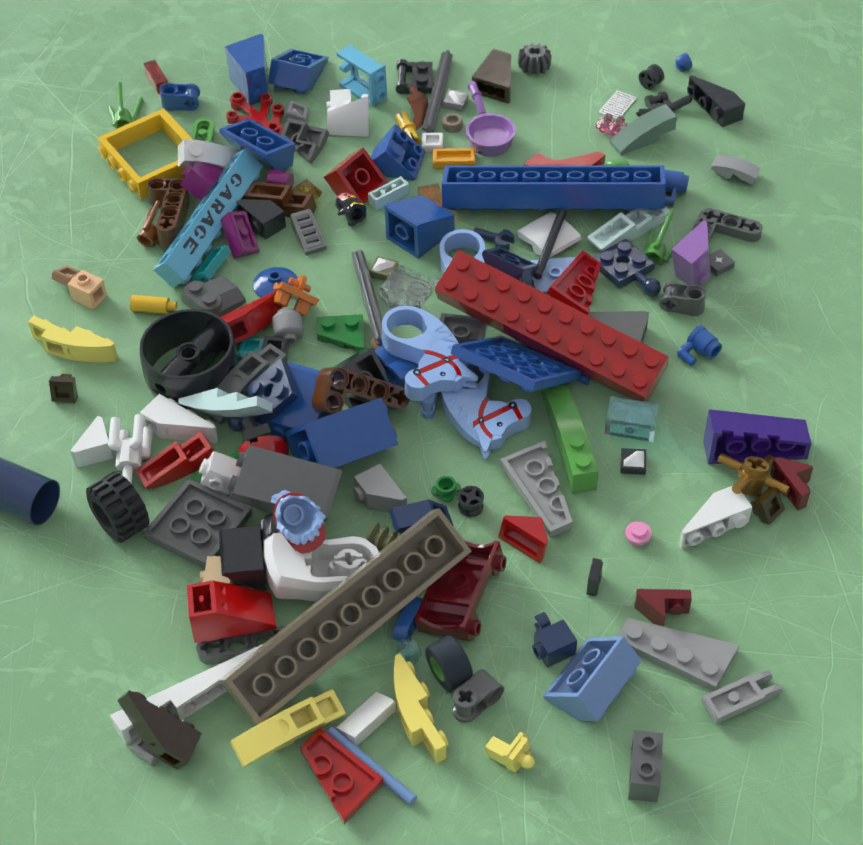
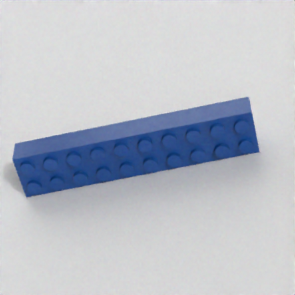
M664 165L445 166L441 184L442 208H448L449 210H459L460 208H470L471 210L514 208L521 211L526 208H535L543 211L563 208L565 210L581 209L584 211L592 209H603L606 211L614 209H625L628 211L648 209L656 211L665 209L666 181Z

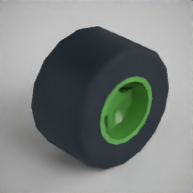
M447 635L426 647L425 656L429 667L444 689L452 691L472 677L473 669L468 656L454 637Z

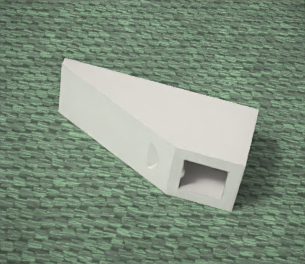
M159 394L140 412V414L144 415V427L152 428V433L162 439L188 441L201 431L210 443L218 442L216 426L212 421L199 417L194 411L183 408L171 398H166Z
M732 486L713 493L682 530L679 547L682 549L687 546H695L705 539L718 537L725 531L745 526L750 520L752 506L742 492L735 494L732 491Z

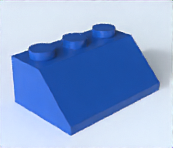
M248 118L219 129V133L231 146L239 150L246 148L260 163L267 165L271 169L283 171L293 166L296 143Z

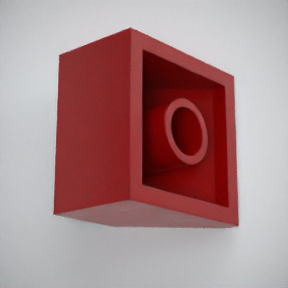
M364 147L350 154L323 177L337 196L342 193H349L354 195L362 204L368 201L369 192L389 183Z

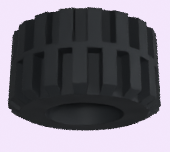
M114 471L86 488L87 501L96 520L104 531L117 542L123 543L148 527L149 515L142 498L134 486L120 473Z

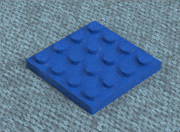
M504 336L454 344L450 353L458 357L460 362L474 364L479 367L480 371L488 374L494 373L499 376L501 381L516 383L520 385L521 390L530 393L540 389L545 390L552 386L557 387L560 384H568L569 382L579 380L581 370Z

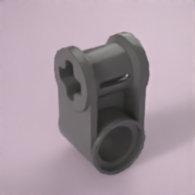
M673 281L667 282L664 285V296L659 302L661 309L666 312H676L691 316H698L704 312L706 291L703 287Z
M484 669L478 670L468 681L454 691V717L464 723L473 721L484 710L501 698L504 693V686Z

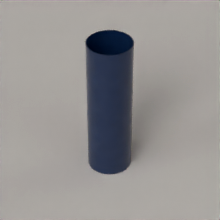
M0 457V510L34 525L45 523L51 517L60 497L59 483L52 478Z

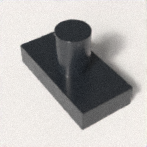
M254 415L241 420L244 428L243 443L250 440V444L258 442L257 437L271 436L268 423L258 425Z

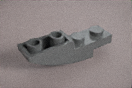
M272 344L267 345L258 354L251 351L229 372L217 388L229 394L238 392L249 397L246 387L280 358L287 362V354ZM207 414L219 424L228 419V417Z

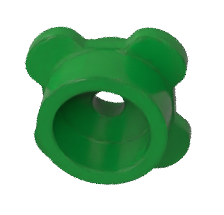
M442 476L436 481V486L431 488V493L434 496H440L445 502H451L456 492H460L461 485L456 483L455 479L450 476Z

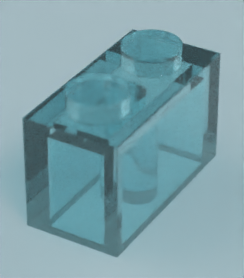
M610 396L604 434L654 442L660 404Z

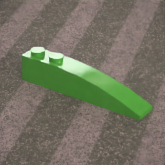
M567 384L548 387L545 390L540 389L571 493L597 490V465L583 422Z

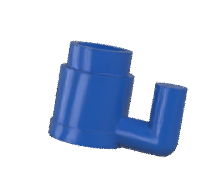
M700 325L690 333L687 342L678 349L677 355L689 366H693L697 359L689 353L692 349H695L703 356H707L709 359H713L720 353L722 344L717 337Z

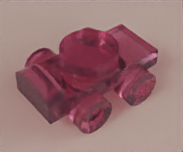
M607 113L604 118H599L596 128L602 133L606 132L609 135H616L628 124L624 123V117L618 116L616 121L612 120V114Z

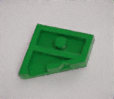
M363 314L317 317V340L333 343L341 348H345L347 345L356 348L357 352L363 350Z

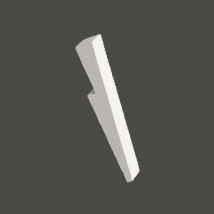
M262 645L148 697L147 701L156 706L167 708L171 715L175 714L179 720H184L227 692L219 680ZM123 709L110 715L115 730L126 745L140 736Z

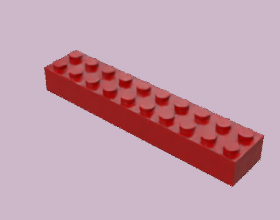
M460 250L457 251L434 288L439 300L549 357L581 370V373L643 406L648 402L668 367L669 356Z

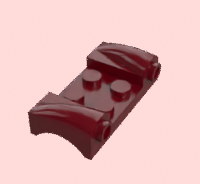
M465 541L471 552L427 588L414 618L419 632L440 637L450 635L456 640L472 641L475 636H479L481 621L478 620L476 610L490 575L498 576L506 568L507 559L503 555L499 541H493L484 545Z

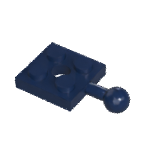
M627 239L593 256V258L601 262L599 272L618 288L636 280L643 286V291L647 296L654 297L660 293V282L657 279H648L645 274L655 269V262Z
M281 358L246 387L249 398L258 396L272 403V413L255 416L257 423L260 425L271 421L299 397L288 363ZM228 417L229 427L235 431L243 430L241 420L245 417Z

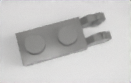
M766 670L753 676L748 675L704 695L701 703L715 724H718L777 697L782 693L783 689L779 684L769 686L763 690L759 688L763 684L768 683L773 677L772 673Z

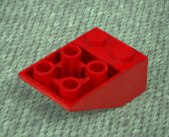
M215 580L187 585L189 620L194 643L211 642L216 639L238 637L244 634L276 629L271 593Z

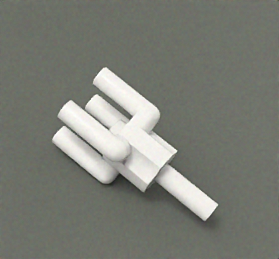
M142 414L134 416L132 438H129V431L120 430V418L112 417L110 420L108 447L111 450L117 451L115 467L118 471H123L122 475L131 484L133 473H136L135 470L141 467V459L147 460L151 456L152 428L144 427V415Z

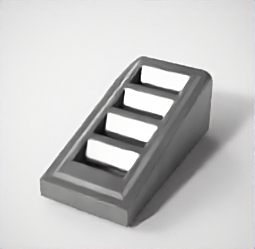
M311 209L290 215L291 227L306 255L327 249Z

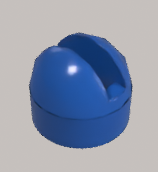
M687 53L681 54L676 58L677 69L684 71L692 68V61Z

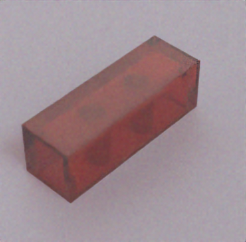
M156 60L143 63L145 74L157 94H160V87L168 83V80Z

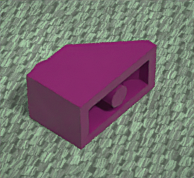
M197 161L193 167L188 165L182 173L184 179L180 185L201 201L213 187L224 169L220 166Z

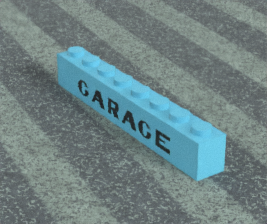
M246 148L231 158L213 187L205 195L153 269L172 288L179 284L184 285L191 279V271L201 264L202 255H205L212 248L211 242L222 233L221 218L226 213L237 210L236 201L244 198L249 186L260 177L259 172L263 165Z

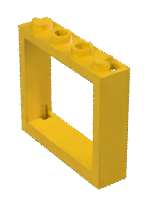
M164 108L97 137L99 143L97 150L100 152L101 158L107 160L109 167L117 171L122 182L125 181L130 191H134L140 199L148 197L147 182L151 179H184L182 173L186 168L178 167V160L139 177L116 151L160 130L177 147L184 139L193 140Z

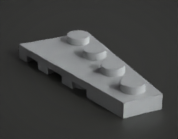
M545 441L500 459L501 467L535 517H542L545 531L549 537L572 528L573 521L565 498L561 493L560 483L555 476L553 463L548 456Z
M627 618L616 636H624L639 656L711 691H715L718 688L739 648L738 644Z

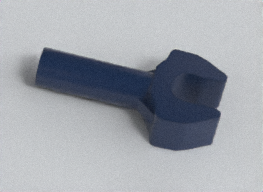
M477 227L473 230L482 239L494 242L495 247H501L509 251L510 243H514V234L506 229L498 234Z

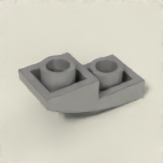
M717 155L710 169L728 180L734 174L740 180L752 185L757 178L760 167L736 157Z

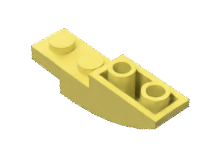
M33 316L28 321L33 338L42 341L47 353L69 360L91 363L116 362L118 360L115 343L108 338L94 334L90 330L76 326L70 332L64 327H58L50 321Z
M399 653L395 656L394 686L400 721L412 746L423 741L437 764L447 759L446 747L449 745L447 738L441 730L437 731L433 725L434 719L428 710L430 692L426 684L418 681L416 670L411 661L406 662L402 654Z
M331 689L314 698L310 697L272 716L234 738L230 743L242 767H245L292 744L295 740L342 718L346 712L334 690Z

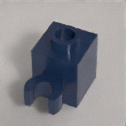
M545 612L535 616L537 623L534 626L537 632L534 635L532 649L538 660L542 659L548 668L576 654L577 639L564 619L551 625Z

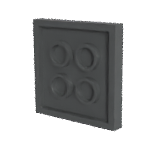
M188 479L143 534L145 539L205 568L207 556H220L219 531L243 527L252 516V509Z

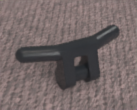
M666 91L658 93L657 96L649 95L645 97V105L648 109H638L636 115L640 117L665 104L672 111H675L691 103L693 98L687 95L671 103Z

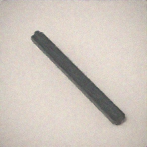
M450 50L441 53L422 130L426 131L425 133H433L435 130L453 58Z
M354 250L352 252L354 267L375 344L380 346L383 344L382 315L364 252L362 250Z

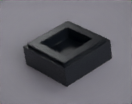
M593 558L587 583V595L596 596L598 594L603 569L601 559Z

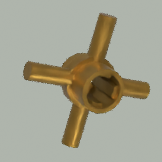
M721 453L718 457L719 463L738 472L739 479L732 486V491L735 494L742 492L748 496H757L762 492L764 485L777 488L779 493L787 496L790 491L789 486L769 477V468L774 459L771 455L766 456L764 459L754 456L747 457L744 463L724 453Z

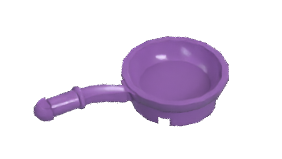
M470 81L468 83V90L472 94V99L475 101L479 113L466 126V135L470 141V146L475 148V152L478 154L479 151L483 152V156L490 157L504 154L507 148L511 146L516 134L515 124L503 115L486 113L481 97L482 94L478 90L476 82Z

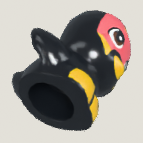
M342 193L337 197L335 206L339 210L338 215L345 214L348 226L353 227L367 217L366 206L360 203L354 195Z

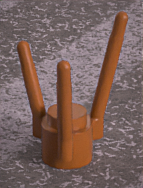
M159 200L155 202L153 208L149 209L143 227L137 236L139 243L146 247H151L154 243L159 245L156 226L151 224L158 210Z

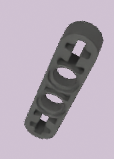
M286 626L276 627V629L265 632H255L238 637H227L211 642L197 643L196 650L199 660L204 664L223 663L258 647L256 644L260 639H271ZM235 642L244 644L240 651L235 652L229 649L230 645ZM221 645H224L225 652H221ZM208 647L213 648L210 654H206Z

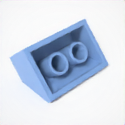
M624 636L589 637L543 697L546 701L579 721H598L605 715L610 703L620 695L621 689L628 679L634 676L636 668L642 660Z

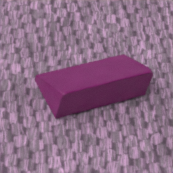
M246 211L228 212L221 218L220 221L233 258H241L260 251Z

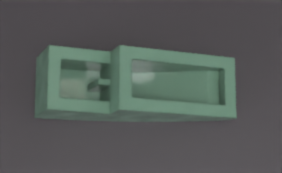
M666 104L655 108L620 130L610 139V144L620 155L656 143L658 135L675 130L677 116Z

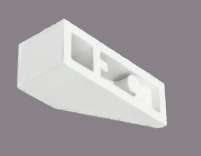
M184 139L178 145V167L187 168L188 165L193 167L199 161L220 166L224 169L231 158L241 150L208 141Z

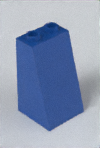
M382 398L305 423L284 432L293 457L333 468L398 445L396 431L391 425L388 409L383 403Z

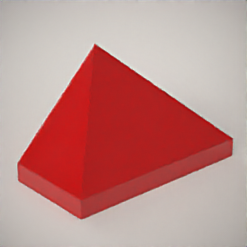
M504 516L498 537L540 564L543 561L548 544L542 517Z

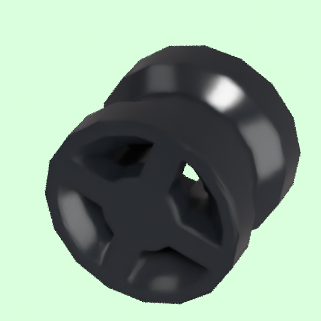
M652 64L647 70L641 71L638 78L640 84L645 89L651 90L656 84L663 82L665 75L660 66Z
M472 485L462 488L458 495L460 513L466 517L480 515L484 508L483 491Z

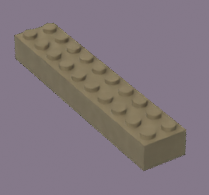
M440 508L428 512L219 681L253 725L262 723L467 556L471 549Z

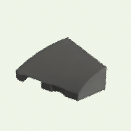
M287 118L281 136L296 143L295 151L312 163L321 152L330 133L327 129L309 126L306 121Z

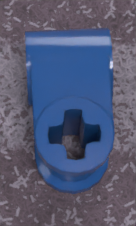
M192 83L163 84L160 87L162 108L167 111H193L199 106L200 88Z

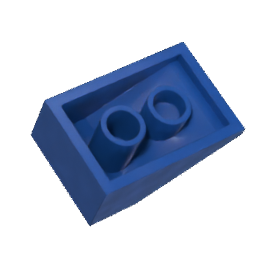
M290 49L271 59L268 83L274 84L279 89L292 88L296 93H306L314 87L329 57Z

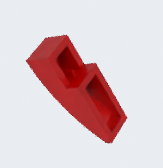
M200 431L181 446L175 441L135 471L147 490L160 487L198 471L203 460L209 459L213 451L216 450Z

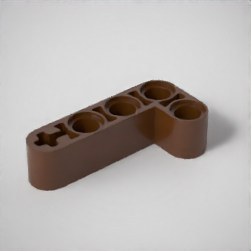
M154 178L147 182L151 206L154 207L157 200L160 201L159 207H161L157 219L156 229L159 245L162 248L168 249L184 226L190 205L189 191L180 185L183 179Z
M330 367L321 369L317 375L312 397V407L319 414H335L342 410L345 397H349L365 403L382 398L387 409H403L409 404L410 399L406 397L404 387L343 367ZM327 398H328V400H329V406H328V407H327V404H326Z

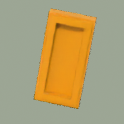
M475 148L433 149V169H445V166H475Z

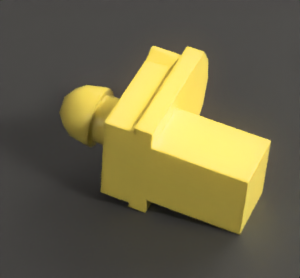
M520 732L510 745L493 736L485 746L488 757L515 773L521 766L530 769L535 764V760L531 756L532 752L529 751L531 747L529 737L523 732Z

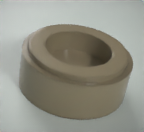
M455 113L447 114L442 119V127L447 132H458L463 128V118Z

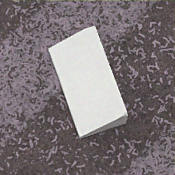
M375 692L336 729L358 746L396 711V702L383 694Z

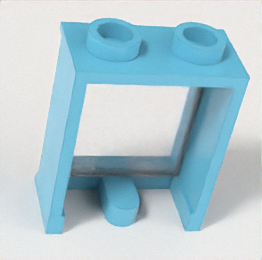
M353 44L337 52V56L345 60L340 65V70L344 73L351 70V75L340 81L339 86L344 89H350L351 93L359 99L362 98L363 94H369V105L372 107L387 98L385 64H379L355 49Z

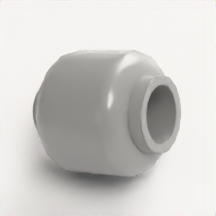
M283 308L278 310L273 316L272 327L274 337L288 338L289 344H294L303 336L304 328L300 313L292 308Z

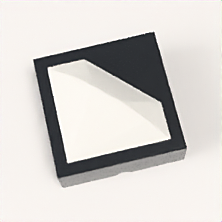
M621 448L620 473L646 475V449Z

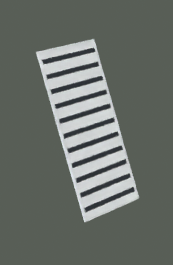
M617 90L599 112L619 120L637 98Z

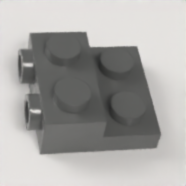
M441 313L440 321L448 327L458 343L485 339L487 324L472 316Z

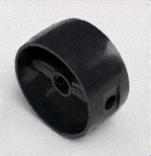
M184 309L168 313L155 320L145 330L140 341V363L150 392L154 397L160 394L166 398H171L185 409L190 408L179 404L180 398L216 389L229 372L239 363L235 338L229 325L218 315L205 310ZM178 347L176 349V356L161 371L153 368L161 356ZM222 350L226 352L221 361L212 368L201 372Z

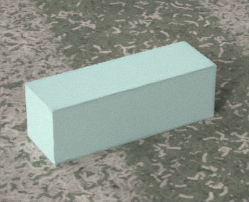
M400 176L369 192L368 202L377 211L387 203L394 202L409 194V183Z

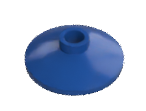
M272 267L263 270L255 277L253 288L255 293L261 298L276 291L273 289L275 283L280 284L284 282L289 284L288 280L290 277L295 279L298 277L287 268Z

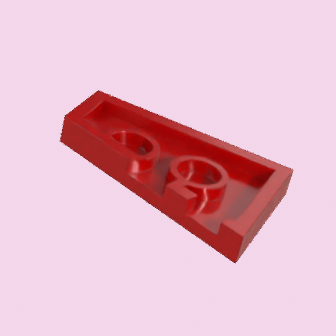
M321 728L300 746L302 755L344 824L384 784L383 777Z

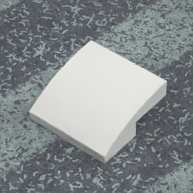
M549 212L517 230L518 239L531 244L533 252L541 255L556 214ZM565 220L550 257L582 240L581 235Z

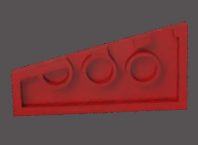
M582 250L554 281L546 293L588 315L601 262Z

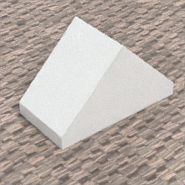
M96 417L70 450L74 465L78 468L113 459L112 451L108 447L109 440L102 417Z

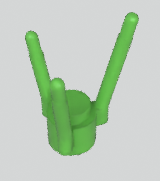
M118 82L119 109L115 113L113 107L109 106L113 127L117 129L136 121L143 101V97H140L131 116V113L123 108L121 82Z
M670 209L657 241L652 243L654 229L651 228L649 231L644 254L652 259L655 265H659L661 262L666 263L672 255V248L667 252L662 239L671 221L674 209Z

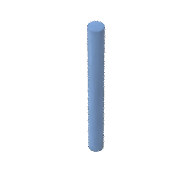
M334 727L328 729L326 733L383 777L384 784L406 803L412 805L416 801L417 795Z

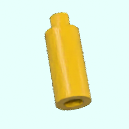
M132 295L130 299V310L134 312L168 314L169 311H177L178 303L170 302V298Z

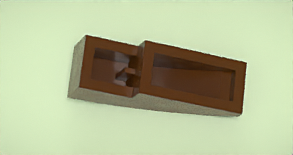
M253 182L244 195L247 200H271L284 211L285 217L289 218L291 214L311 209L312 213H314L317 208L312 193L293 192L292 186L286 184Z

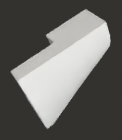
M363 94L362 98L356 101L348 100L342 105L328 108L327 130L330 133L329 135L369 137V94Z

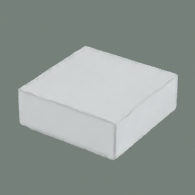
M422 133V148L426 152H433V149H443V133Z

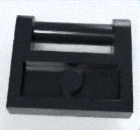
M399 59L396 64L398 70L396 92L399 94H410L409 88L416 86L418 92L431 94L432 62H408L405 59ZM406 72H412V84L406 83Z

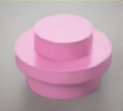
M639 521L630 523L625 531V536L629 543L637 547L645 545L652 535L651 528L646 523Z

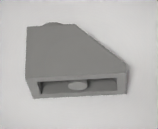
M381 464L354 476L355 487L353 488V493L359 502L363 501L368 509L389 513L392 508L407 505L406 496Z

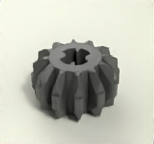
M531 43L530 46L524 45L518 53L519 68L522 69L523 73L529 72V75L546 73V70L550 69L551 50H548L547 46H541L540 43L537 45Z

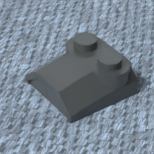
M224 275L215 276L209 281L204 282L192 281L185 286L184 293L181 295L182 302L190 309L205 310L219 317L232 312L246 303V299L239 288Z

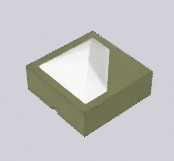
M377 256L369 270L370 276L390 282L399 267V263L396 260Z

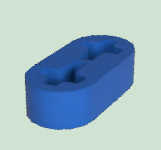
M415 597L404 607L393 630L392 638L405 644L409 642L417 627L414 618L423 598Z

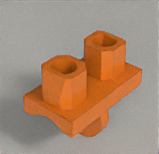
M300 275L297 279L290 277L288 280L289 284L284 282L280 284L275 283L273 287L276 290L274 303L287 307L292 298L296 300L293 309L300 313L301 316H306L311 306H317L319 299L303 292L304 290L309 293L311 290V286L306 284L307 277L304 275Z

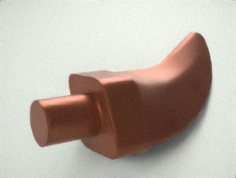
M412 86L409 88L411 95L407 97V100L414 113L413 123L416 126V130H418L424 123L429 103L426 94L418 92L417 87Z

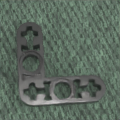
M712 208L702 210L692 228L693 230L705 220L708 224L709 243L715 232L749 242H756L760 240L763 230L762 224L756 220ZM726 223H733V224H735L736 226H735V227H728V226H726L725 224H726Z

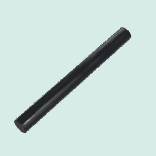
M563 208L558 210L537 263L539 265L538 270L533 275L535 279H541L567 213Z

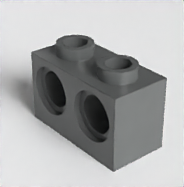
M634 730L631 746L628 799L649 802L658 801L661 785L663 733Z

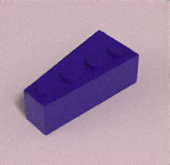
M711 409L708 411L703 439L708 464H721L718 462V457L721 453L741 463L747 457L754 456L764 459L768 455L788 460L808 459L812 444L806 420Z

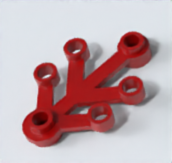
M234 92L231 95L230 105L233 110L226 113V119L229 124L250 118L281 135L283 126L280 124V121L285 113L284 105L280 103L274 104L272 106V121L269 122L267 120L269 107L273 104L271 94L264 93L260 96L261 107L259 112L247 103L243 93ZM244 110L249 116L238 115L237 111Z

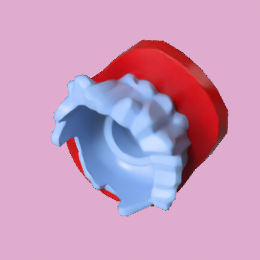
M284 490L279 494L273 495L271 502L275 503L273 519L277 529L286 538L290 546L301 554L312 552L321 546L326 539V530L323 525L326 517L320 511V506H317L307 496L300 493H291Z

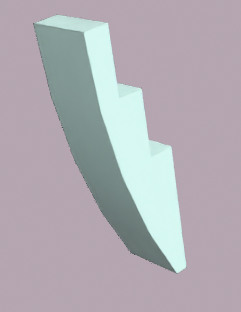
M666 207L656 211L636 209L627 215L621 212L587 236V240L601 252L625 239L630 242L649 232L651 228L654 229L663 223L670 210Z
M218 388L183 397L178 401L179 404L190 409L214 416L248 417L272 413V403L261 397L249 398L238 392L229 394Z

